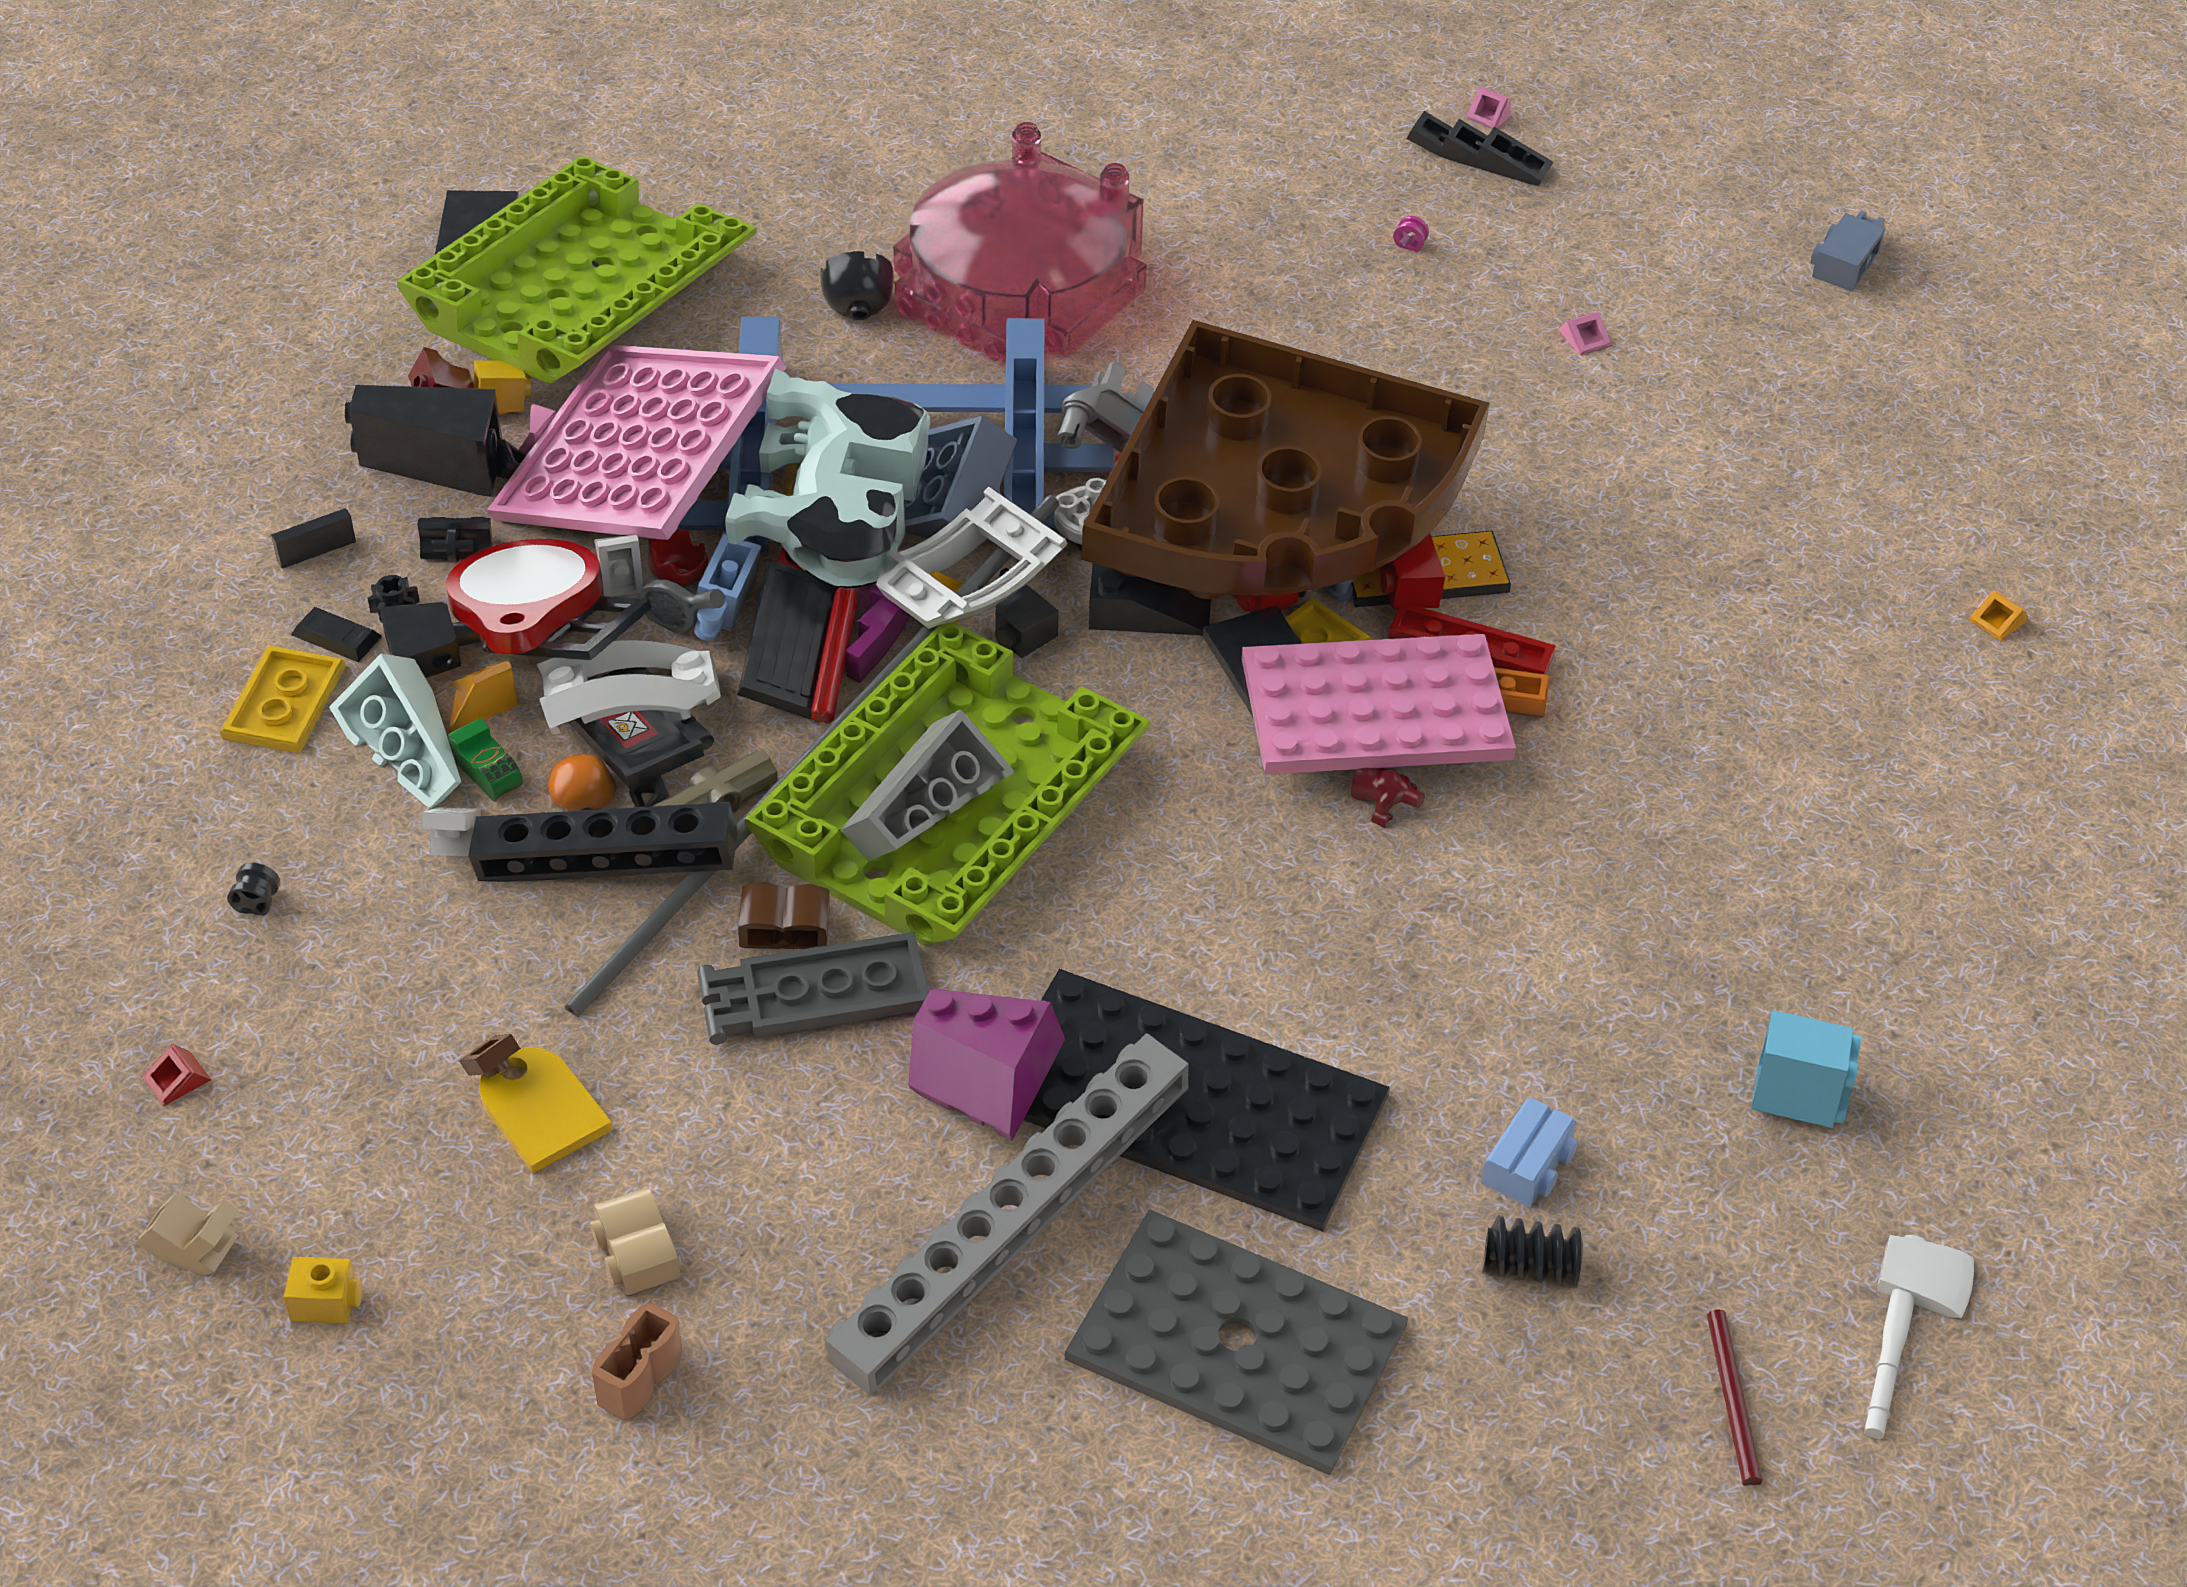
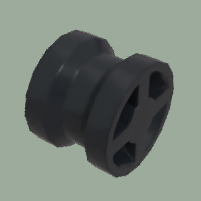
M245 863L238 869L236 874L237 883L230 888L227 901L239 913L264 916L271 908V896L275 895L278 891L280 878L270 867L259 863Z

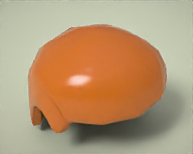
M575 754L556 763L551 769L547 784V790L553 803L567 811H579L586 807L593 810L602 809L614 799L617 788L614 778L605 763L599 757L590 754Z

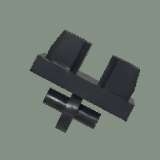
M431 517L418 519L420 559H448L449 563H458L459 559H465L478 551L493 546L491 518Z

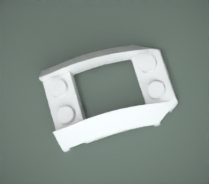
M988 487L983 492L985 498L973 510L970 511L966 508L952 522L927 540L900 552L892 548L887 553L890 559L885 573L880 572L876 585L885 597L930 629L937 625L955 622L976 615L1004 601L1035 577L1068 543L1056 532ZM987 538L1020 560L1013 568L991 584L963 597L958 596L929 575L933 571L941 572L954 565L974 551Z
M639 640L613 641L592 660L552 658L537 664L543 677L544 697L539 700L552 736L560 733L561 724L580 717L584 724L606 716L624 712L662 710L681 713L684 720L691 717L690 708L705 702L709 705L721 697L715 662L710 651H697L668 643ZM632 667L671 669L673 676L626 674L588 681V677L600 673Z

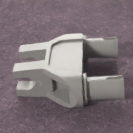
M1115 361L1111 362L1106 373L1099 371L1096 374L1091 387L1080 390L1063 400L1061 411L1064 419L1057 434V442L1061 445L1065 436H1067L1063 447L1067 449L1079 448L1084 430L1086 429L1103 442L1113 444V448L1121 453L1151 399L1154 388L1142 381L1138 384L1135 394L1132 391H1128L1124 395L1120 392L1125 368Z

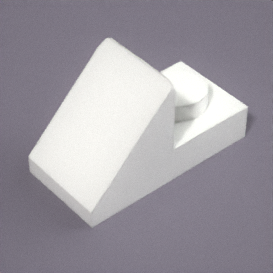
M620 535L595 539L604 596L617 597L640 593L643 588L638 536Z
M439 807L422 812V830H430V855L468 856L476 816H481V808Z

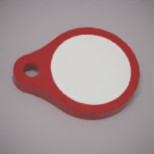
M526 539L491 546L459 562L450 571L446 579V589L452 615L458 621L477 632L486 642L488 648L500 654H519L535 649L562 625L591 608L601 596L603 589L600 565L596 555L582 545L558 539Z

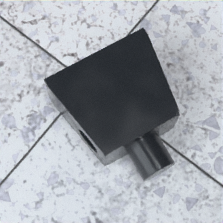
M443 602L380 608L390 655L414 659L425 678L460 667L461 661L458 647L481 642L480 635L461 622L452 623L448 606Z

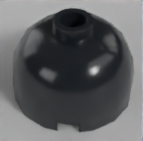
M864 251L841 253L829 258L826 261V269L823 270L821 268L820 270L821 287L826 302L834 311L843 316H849L853 320H865L870 315L878 313L887 306L892 296L894 270L891 261L882 255L876 254L875 260L865 258Z

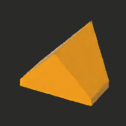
M509 660L488 665L451 682L456 691L447 737L448 734L480 717L484 721L518 705L513 671Z

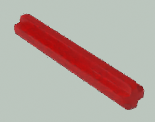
M841 587L835 592L811 709L812 719L817 723L829 724L834 720L846 661V650L849 646L858 601L856 597L857 592L852 588L845 589Z

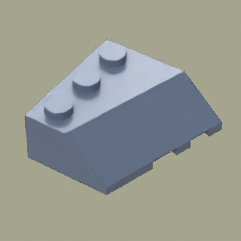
M984 416L929 429L926 460L918 483L915 501L904 500L905 532L928 539L952 522L966 508L970 511L973 510L985 498L983 492L988 487L1000 494L999 486L1005 471L1013 460L1012 452L1017 439Z

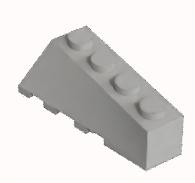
M958 710L934 722L843 826L841 831L869 862L898 849L1015 771L962 710Z

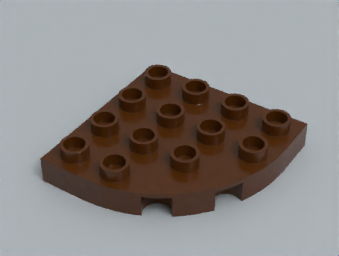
M1192 320L1083 524L1081 560L1114 569L1119 574L1125 576H1138L1187 589L1191 594L1202 599H1216L1224 595L1258 596L1289 594L1315 590L1354 579L1380 568L1410 550L1425 538L1447 514L1465 482L1484 438L1490 403Z

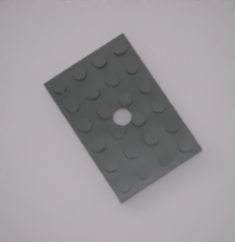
M1149 1209L1067 1347L1065 1360L1331 1475L1407 1326L1408 1317ZM1229 1324H1243L1254 1332L1256 1341L1253 1345H1244L1237 1351L1226 1348L1220 1342L1219 1332Z

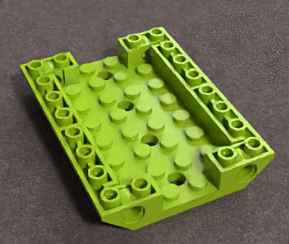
M579 156L397 280V288L429 332L492 360L503 361L523 370L525 374L551 384L582 365L757 233V227L698 203L677 218L667 216L653 210L649 206L639 204V179L627 175L621 170L595 162L589 157ZM595 261L600 266L595 267L592 265V262Z
M955 622L942 624L745 818V824L780 868L810 884L829 889L830 895L900 933L915 932L917 942L924 946L954 939L1150 727V720L1083 686H1080L1065 701L1013 675V651ZM958 710H962L1015 772L991 786L990 789L981 795L971 799L952 814L942 818L935 825L898 849L868 862L843 834L841 829L934 722ZM1024 715L1031 717L1034 721L1017 724L1013 719ZM872 869H881L887 873V876L871 880L865 874Z

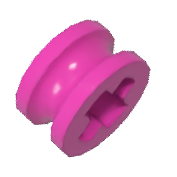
M1416 216L1402 218L1393 234L1395 244L1401 248L1419 251L1429 236L1428 225L1424 220ZM1411 232L1415 233V234L1412 235V236H1409V235H1408V234L1411 233Z

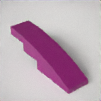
M877 585L870 590L871 608L858 620L859 639L846 650L847 677L858 683H861L884 658L903 631L910 617V614L885 597Z

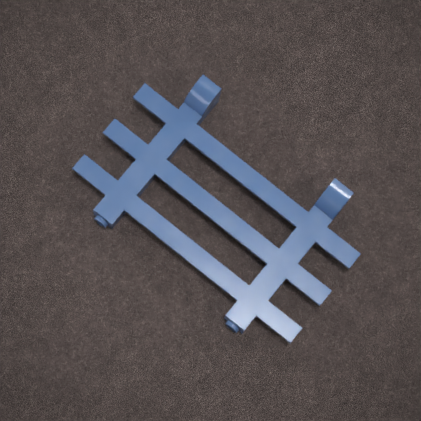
M741 317L739 354L780 356L783 361L780 318ZM1007 318L1006 384L828 383L837 390L848 393L896 397L917 404L927 412L1005 413V431L1016 438L1017 442L1012 452L1013 460L1004 474V498L1029 515L1044 500V472H1112L1113 444L1081 443L1079 448L1067 449L1063 447L1065 443L1061 445L1059 443H1044V413H1062L1061 406L1065 398L1092 386L1044 385V319ZM766 398L717 469L730 470L728 501H696L678 525V529L726 530V515L734 493L745 495L748 484L758 486L763 491L772 490L774 471L770 473L761 472L759 450L768 423L777 425V419L768 418ZM802 462L786 464L776 470H798ZM1053 512L1043 524L1054 532H1059L1055 526ZM755 535L744 539V541L760 545V553H768L769 538Z

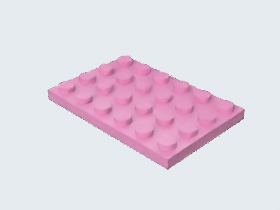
M1485 634L1242 648V663L1265 774L1514 760L1516 746Z

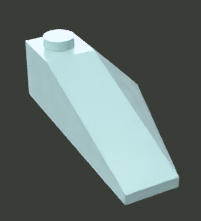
M381 653L329 708L348 740L355 746L365 742L375 751L372 760L380 767L387 763L391 764L398 770V782L431 809L438 806L461 783L432 688L414 659Z

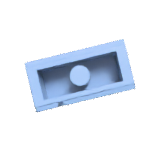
M1532 1097L1527 1098L1486 1159L1481 1183L1531 1208L1539 1194L1544 1197L1550 1194L1558 1177V1172L1555 1169L1559 1163L1568 1165L1576 1152L1579 1141L1573 1138L1576 1127L1575 1119L1557 1109L1551 1110L1548 1105Z

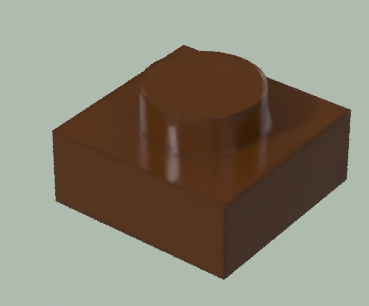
M512 1034L494 1035L460 1059L459 1062L468 1076L486 1074L489 1078L506 1069L511 1064L509 1057L521 1048Z

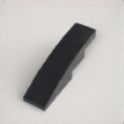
M1423 111L1406 138L1442 158L1536 186L1541 184L1554 163L1496 127H1493L1489 135H1486L1461 119H1458L1454 127H1451L1426 111Z

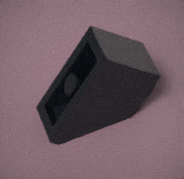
M1008 568L1002 569V570L1000 571L999 578H1000L1002 575H1004L1006 572H1008L1009 569H1008ZM1026 584L1016 593L996 605V641L999 645L1009 650L1011 649L1020 658H1023L1058 637L1059 610Z

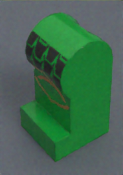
M481 717L448 734L455 763L492 801L523 784L522 774L516 762L508 753L504 752V749L491 736L489 726Z

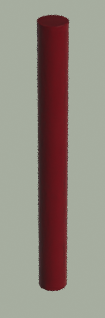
M1721 1309L1712 1310L1707 1314V1320L1742 1484L1760 1485L1762 1477L1726 1312Z

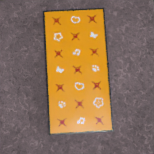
M1493 530L1431 536L1446 577L1441 599L1510 593L1511 582ZM1379 568L1354 578L1353 582L1350 583L1353 586L1352 599L1355 608L1391 604L1388 594L1382 592Z

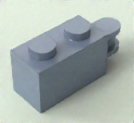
M1862 210L1856 217L1845 213L1837 225L1832 224L1830 226L1824 243L1816 245L1810 263L1815 265L1812 277L1853 291L1880 253L1886 228L1884 227L1885 219L1879 217L1876 220L1867 217V212Z

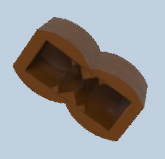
M760 882L742 886L738 923L739 947L808 949L826 946L830 914V890L814 884H802L785 888L768 882Z

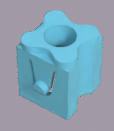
M1772 1010L1759 1059L1751 1109L1833 1128L1834 1123L1843 1125L1850 1095L1856 1080L1862 1035L1853 1034V1028Z

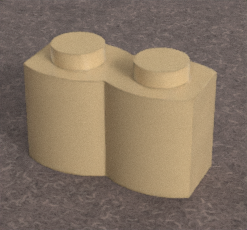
M649 1187L594 1205L597 1220L590 1222V1228L597 1248L607 1247L610 1256L604 1258V1263L612 1285L621 1282L625 1295L629 1296L681 1278L675 1247Z

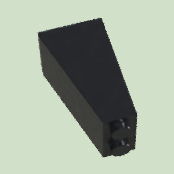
M355 385L352 400H347L345 403V421L347 424L352 425L350 446L351 451L357 453L359 466L472 494L492 497L497 476L496 441L502 438L495 389Z

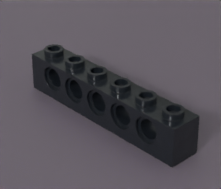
M730 802L476 816L468 856L477 880L488 882L733 870L738 830Z

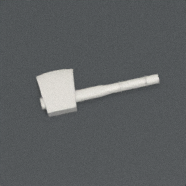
M1906 1235L1904 1237L1889 1236L1877 1290L1891 1295L1883 1330L1881 1356L1879 1363L1876 1365L1877 1374L1870 1406L1866 1409L1868 1414L1864 1430L1866 1436L1879 1440L1884 1437L1887 1419L1891 1417L1889 1410L1896 1376L1900 1373L1898 1368L1900 1357L1907 1340L1914 1305L1947 1317L1962 1318L1970 1299L1974 1278V1259L1963 1251L1927 1242L1922 1237L1915 1235Z

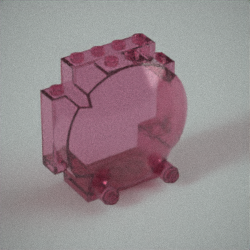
M1022 122L1012 132V158L976 163L956 170L931 185L918 199L910 217V233L893 246L894 272L900 276L894 282L895 308L904 316H912L926 323L932 330L942 331L956 338L960 344L972 346L986 353L990 359L994 361L1000 360L1006 363L1007 318L1044 319V348L1049 352H1057L1069 358L1146 290L1147 264L1136 259L1142 254L1144 199L1129 193V173L1122 164L1110 163L1106 165L1100 173L1099 179L1042 152L1041 132L1034 123Z

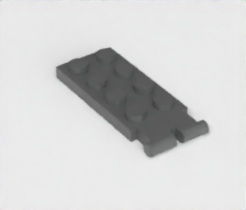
M915 932L740 959L741 966L714 970L712 965H702L697 969L702 1003L706 1005L704 1007L709 1041L714 1045L724 1043L727 1040V1036L753 1032L754 1039L916 1013L920 1010L929 994Z

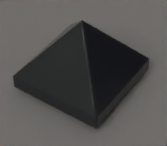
M500 438L496 441L497 477L510 479L526 455L505 439Z
M656 776V778L654 777L652 780L629 790V795L635 807H651L670 797L662 776ZM641 794H653L652 797L645 804Z

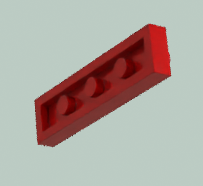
M1418 606L1400 607L1389 628L1388 639L1485 634L1494 668L1546 675L1549 670L1556 647L1554 644Z

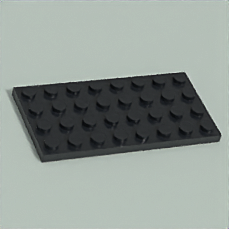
M1062 969L1057 971L1041 1001L1051 1002L1065 1041L1034 1098L1024 1121L1047 1129L1055 1121L1056 1115L1065 1104L1069 1102L1074 1103L1085 1093L1089 1082L1098 1073L1104 1074L1116 1063L1120 1052L1127 1045H1135L1147 1033L1189 1063L1188 1089L1120 1157L1319 1231H1324L1389 1096V1086ZM1129 1086V1087H1127V1088H1129V1089H1138V1088H1141V1087H1138V1086ZM1107 1115L1097 1116V1118L1106 1119L1110 1117Z

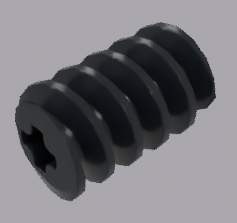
M1498 1215L1492 1227H1488L1482 1274H1486L1492 1262H1496L1500 1277H1505L1510 1266L1515 1265L1518 1279L1524 1280L1531 1267L1535 1269L1537 1282L1543 1283L1547 1273L1551 1270L1554 1272L1556 1285L1561 1286L1567 1274L1571 1273L1575 1288H1577L1583 1256V1240L1580 1228L1573 1227L1568 1237L1564 1239L1560 1224H1554L1548 1236H1545L1541 1221H1535L1529 1233H1526L1523 1220L1517 1218L1509 1231L1506 1228L1504 1217Z

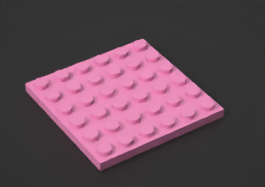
M607 345L487 511L493 519L502 522L628 536L637 535L638 537L669 540L767 397V391L775 368L784 372L786 366L780 356Z

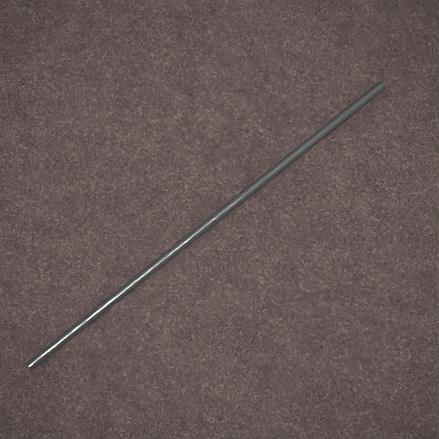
M1048 495L1030 515L1043 524L1059 507V501L1056 497ZM998 547L955 594L963 597L982 589L1012 555ZM939 625L930 629L924 626L736 824L738 830L736 849L752 833L745 824V818ZM715 871L691 872L565 1005V1009L579 1017Z

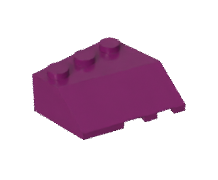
M931 988L913 1020L909 1088L920 1096L948 1110L956 1108L968 1114L971 1121L981 1126L987 1123L997 1128L1001 1136L1013 1141L1065 1041L1051 1002Z

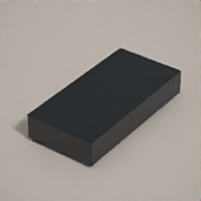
M346 508L271 534L276 559L282 569L356 542L352 518Z

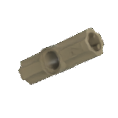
M763 749L760 751L756 750L721 770L714 766L700 769L690 779L687 788L654 806L730 802L732 811L735 813L739 810L742 800L778 781L777 770L770 756Z

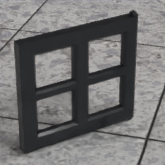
M600 596L591 608L562 625L548 636L541 645L525 653L513 655L592 660L652 608L650 599ZM595 611L621 612L610 623L585 621ZM570 632L596 633L585 644L560 642ZM486 642L482 645L484 652L496 653L488 648Z

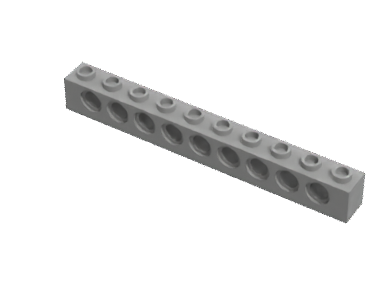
M1147 1033L1135 1045H1127L1120 1052L1116 1063L1104 1074L1098 1073L1089 1082L1085 1093L1074 1103L1069 1102L1065 1104L1056 1115L1055 1121L1043 1133H1035L1027 1141L1023 1152L1011 1163L1006 1162L1002 1164L995 1172L992 1181L980 1193L975 1192L971 1194L962 1204L960 1212L948 1224L942 1223L937 1226L929 1236L924 1247L915 1255L910 1254L906 1256L897 1266L894 1275L882 1287L876 1286L867 1293L861 1303V1307L848 1319L843 1318L832 1327L825 1340L829 1363L870 1396L876 1392L1188 1089L1189 1063ZM1129 1086H1138V1087H1141V1088H1138V1089H1129V1088H1127V1087H1129ZM1100 1115L1110 1116L1106 1119L1097 1118ZM1068 1145H1078V1146H1080V1147L1075 1148V1149L1066 1148V1146H1068ZM1037 1175H1047V1176H1049L1048 1178H1045V1179H1036V1178H1033L1034 1176H1037ZM1006 1205L1017 1206V1208L1012 1210L1002 1209ZM974 1236L986 1237L981 1241L969 1240L971 1237ZM942 1267L953 1268L952 1271L947 1273H940L936 1271L937 1269ZM912 1298L921 1300L919 1303L914 1305H907L903 1303L904 1301ZM878 1330L888 1332L882 1337L869 1336L872 1332Z

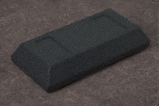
M315 606L291 633L293 637L358 663L382 637L373 629Z

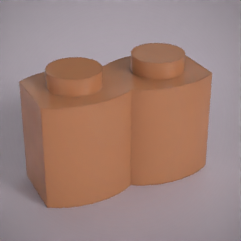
M649 1302L639 1307L628 1318L623 1327L621 1338L606 1346L598 1355L593 1365L592 1377L599 1407L626 1421L637 1415L647 1405L652 1396L654 1384L668 1377L677 1367L682 1356L679 1320L676 1315Z

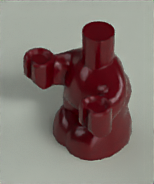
M1386 768L1357 769L1351 786L1352 798L1376 802L1371 822L1383 828H1386L1389 820H1393V815L1389 813L1392 806L1403 802L1418 809L1423 804L1425 794L1417 790V785L1410 782L1407 775L1399 774L1395 770Z

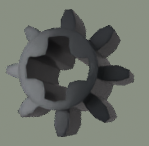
M387 575L379 579L376 584L371 585L372 595L367 597L370 613H378L381 623L380 608L412 605L420 602L417 586L409 587L408 578H402L398 575Z

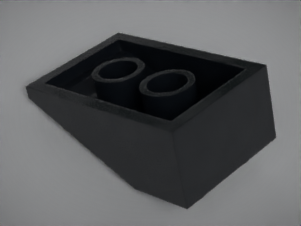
M1092 564L1089 629L1203 636V627L1210 624L1211 599L1196 597L1187 589L1138 576H1125L1119 574L1114 569Z

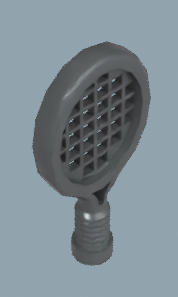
M655 579L648 582L639 593V599H650L652 608L645 614L648 619L674 633H684L695 626L698 621V609H716L722 607L725 603V595L720 589H711L694 595L677 583L669 580Z

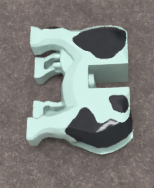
M775 368L766 398L768 418L779 420L785 417L799 416L809 420V422L800 421L798 425L785 428L768 423L759 450L761 472L770 473L783 465L802 462L797 471L794 495L785 496L773 490L763 491L758 486L749 484L745 495L734 493L725 520L728 543L738 544L748 536L759 535L776 542H781L782 547L804 571L834 588L843 587L849 589L875 584L878 581L880 572L885 573L890 559L887 553L892 548L898 552V547L904 538V500L915 501L918 483L926 460L931 417L921 406L896 397L848 393L837 390L825 381L814 382L799 377L790 378L786 372Z

